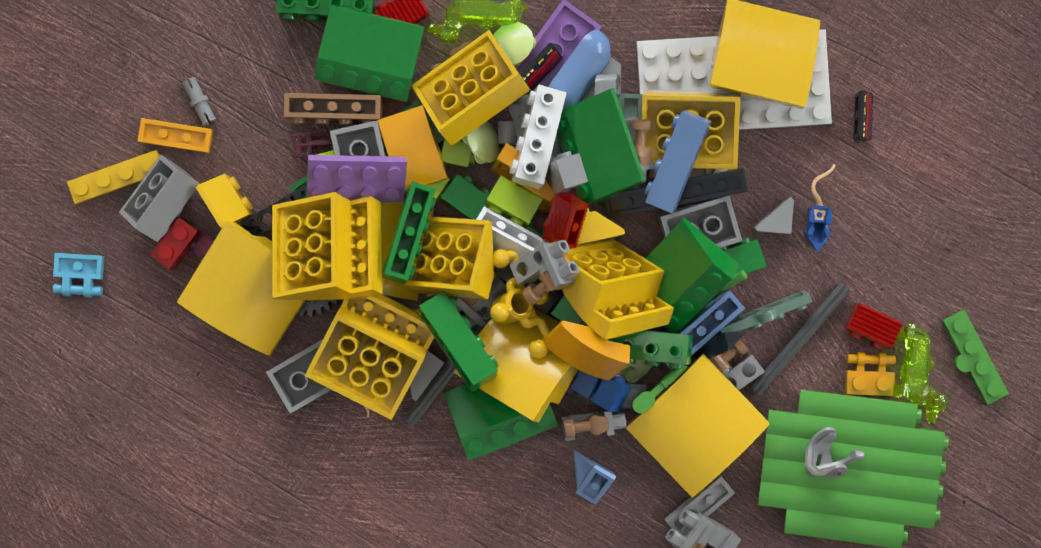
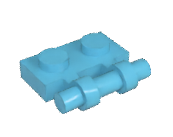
M55 253L53 277L63 278L62 284L53 285V293L69 297L72 294L83 295L86 298L102 296L103 287L94 286L93 280H103L104 256ZM72 278H84V285H73Z

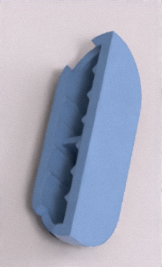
M600 30L591 31L581 40L549 85L550 88L567 92L563 109L581 101L594 83L596 75L602 72L610 60V42Z

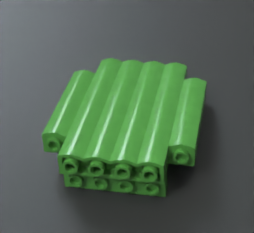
M800 389L798 413L769 409L768 422L770 424L766 431L758 505L786 509L784 533L889 548H902V543L907 544L908 529H904V525L934 529L935 523L939 524L940 509H936L937 500H942L943 485H939L940 475H945L946 461H942L943 451L947 452L949 437H945L944 431L924 427L915 428L916 423H921L922 409H918V404ZM825 427H833L836 430L837 438L830 448L833 462L847 458L851 455L852 450L864 452V459L855 460L847 465L848 472L842 477L827 478L807 474L805 453L808 443L818 431ZM821 454L818 455L816 466L820 465Z

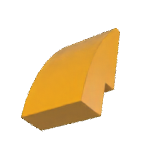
M423 105L378 120L388 156L406 157L407 159L404 193H406L412 181L428 186L448 179L436 135L433 133L428 112Z
M506 143L490 170L512 181L513 174H510V168L513 159L517 160L519 151H516L515 148ZM546 179L540 189L515 183L542 198L543 200L538 210L545 214L549 212V203L554 194Z
M561 321L543 338L547 348L572 367L597 378L609 381L629 365V345L608 341V339L605 340L588 326Z

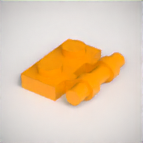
M865 352L847 354V363L855 364V370H846L845 394L894 396L895 372H886V365H895L896 356L887 355L886 353L865 355ZM865 364H877L876 371H864Z

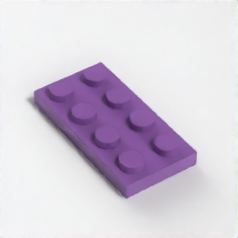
M562 0L535 37L536 46L532 49L529 56L521 62L520 66L516 68L517 71L521 73L549 43H552L561 54L562 60L538 84L549 87L581 40L591 31L600 30L602 26L566 0Z
M308 155L306 197L336 192L348 200L372 196L380 202H403L407 159L406 157Z

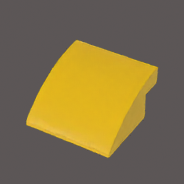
M727 0L710 67L713 69L708 87L804 109L815 65L820 20L739 0Z
M332 192L272 205L273 299L337 300L383 294L381 202L372 196L348 200L338 193Z
M226 221L177 303L228 336L271 356L305 300L273 299L272 241L263 236L252 235L235 222Z
M615 239L580 244L576 248L570 249L569 253L564 255L566 262L574 261L580 272L574 277L575 283L566 286L562 291L581 319L605 340L669 324L674 307L657 297L665 272L663 269Z
M382 294L344 299L305 376L392 420L419 370L434 336L416 311Z
M511 300V306L517 313L516 304ZM534 308L536 315L546 321L550 331L560 323ZM491 319L478 336L482 339L485 345L483 349L488 356L492 355L499 366L497 368L498 373L496 378L479 389L532 421L539 423L550 402L560 403L578 369L560 359L550 349L547 355L540 359L530 354V344L537 339L543 340L537 326L525 328L519 321L512 324H503ZM455 369L454 374L461 377L458 371Z
M704 354L688 366V369L666 389L664 388L655 397L654 405L645 413H639L629 422L626 428L692 498L739 457L770 424Z

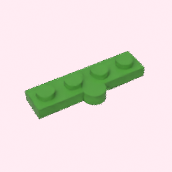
M960 310L941 320L958 352L954 359L955 368L961 372H970V376L984 403L989 405L1008 395L1009 393L965 310Z

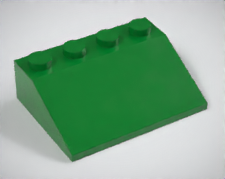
M331 4L318 54L314 80L407 102L413 89L411 85L414 84L425 26Z
M614 88L562 110L557 129L561 150L563 153L571 151L572 155L580 154L588 179L587 183L576 189L577 197L588 205L603 202L646 180Z
M685 218L645 258L665 271L657 297L673 306L674 310L669 324L664 325V327L671 333H678L733 279L740 266L739 263Z
M464 384L444 392L469 461L558 426L550 404L538 423L479 388L471 392L469 387Z

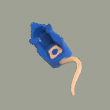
M835 164L827 172L815 177L811 185L816 205L808 209L807 230H804L803 233L805 239L816 252L820 251L821 247L826 243L827 237L831 235L829 224L832 222V212L830 208L823 206L815 186L820 179L829 175L834 170Z

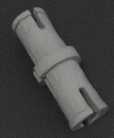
M196 77L189 78L193 88H191L187 80L182 82L191 100L190 105L192 108H195L202 125H209L206 115L211 123L215 122L217 119L207 103L209 99L207 95H203Z

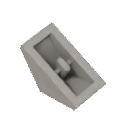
M791 197L786 198L751 228L753 232L781 235L791 234L794 200Z

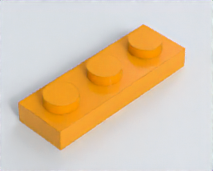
M141 118L138 142L210 153L213 130Z

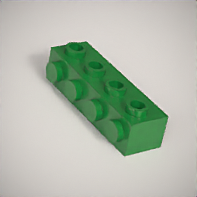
M277 0L276 13L282 17V20L297 21V18H306L308 22H320V19L328 18L331 4L374 14L375 0Z
M413 181L408 186L382 270V278L403 285L408 279L412 280L416 266H413L415 256L419 257L423 243H420L422 234H426L429 226V220L426 219L429 211L432 212L436 202V198L433 197L435 193L434 188Z
M443 291L421 304L418 314L466 385L473 392L496 378L499 366L492 355L488 356L483 349L485 345L478 335L475 336L470 330L471 324L466 316L461 317L453 297H448Z
M644 330L608 339V341L630 346L629 363L636 364V359L645 360V365L659 366L660 362L669 363V368L683 369L684 364H691L693 335Z

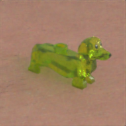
M453 0L454 2L446 10L445 23L432 24L428 27L427 32L439 36L440 41L445 44H452L457 41L461 28L466 24H477L480 29L485 30L493 29V26L516 24L521 20L522 12L529 8L526 4L522 5V0H508V2L501 4L490 0Z
M909 321L907 322V327L901 328L896 339L899 342L905 339L907 351L900 371L902 384H894L893 397H906L911 403L924 405L926 407L927 421L930 424H935L938 414L947 408L948 399L942 393L932 390L928 383L929 372L934 368V360L930 358V337L925 329L918 328Z

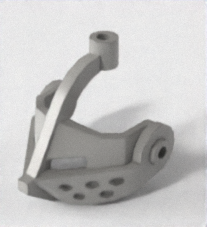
M825 427L818 431L808 443L805 453L807 474L827 478L842 477L848 472L847 465L855 460L864 459V452L852 450L851 455L847 458L833 462L830 448L837 438L836 430L833 427ZM821 454L820 465L816 466L818 455Z

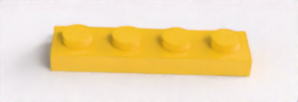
M158 150L67 181L74 204H80L141 182L159 158Z

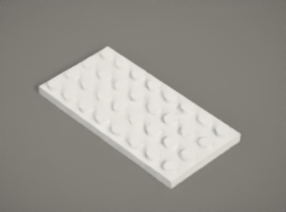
M826 29L819 30L815 65L806 107L798 109L740 95L739 130L832 124ZM718 36L637 41L639 94H643V91L732 93L708 87L713 69L710 67Z

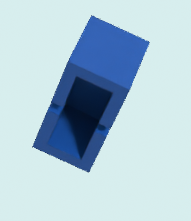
M579 371L571 389L587 399H590L592 396V402L609 412H619L632 386L625 383L626 379L619 374H616L608 381Z

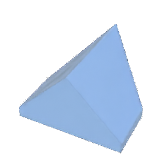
M574 450L576 494L596 505L613 483L616 475Z

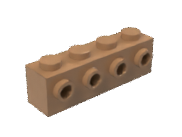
M284 93V117L291 120V124H305V120H315L317 125H329V121H338V125H353V121H362L363 124L382 119L383 98L381 95Z

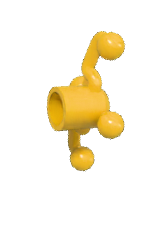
M499 249L493 253V265L497 268H505L510 263V260L513 263L520 256L514 250L505 251ZM519 267L520 273L525 276L524 268ZM515 277L511 278L506 283L507 292L495 298L490 310L491 318L503 324H512L519 321L525 328L537 326L544 338L551 332L546 321L542 317L537 316L534 305L529 304L523 296L524 284H517ZM549 292L544 293L542 300L536 304L542 305L546 303L549 298ZM511 300L516 304L517 313L511 306ZM539 339L534 340L529 347L530 354L538 359L546 356L549 350L543 340Z

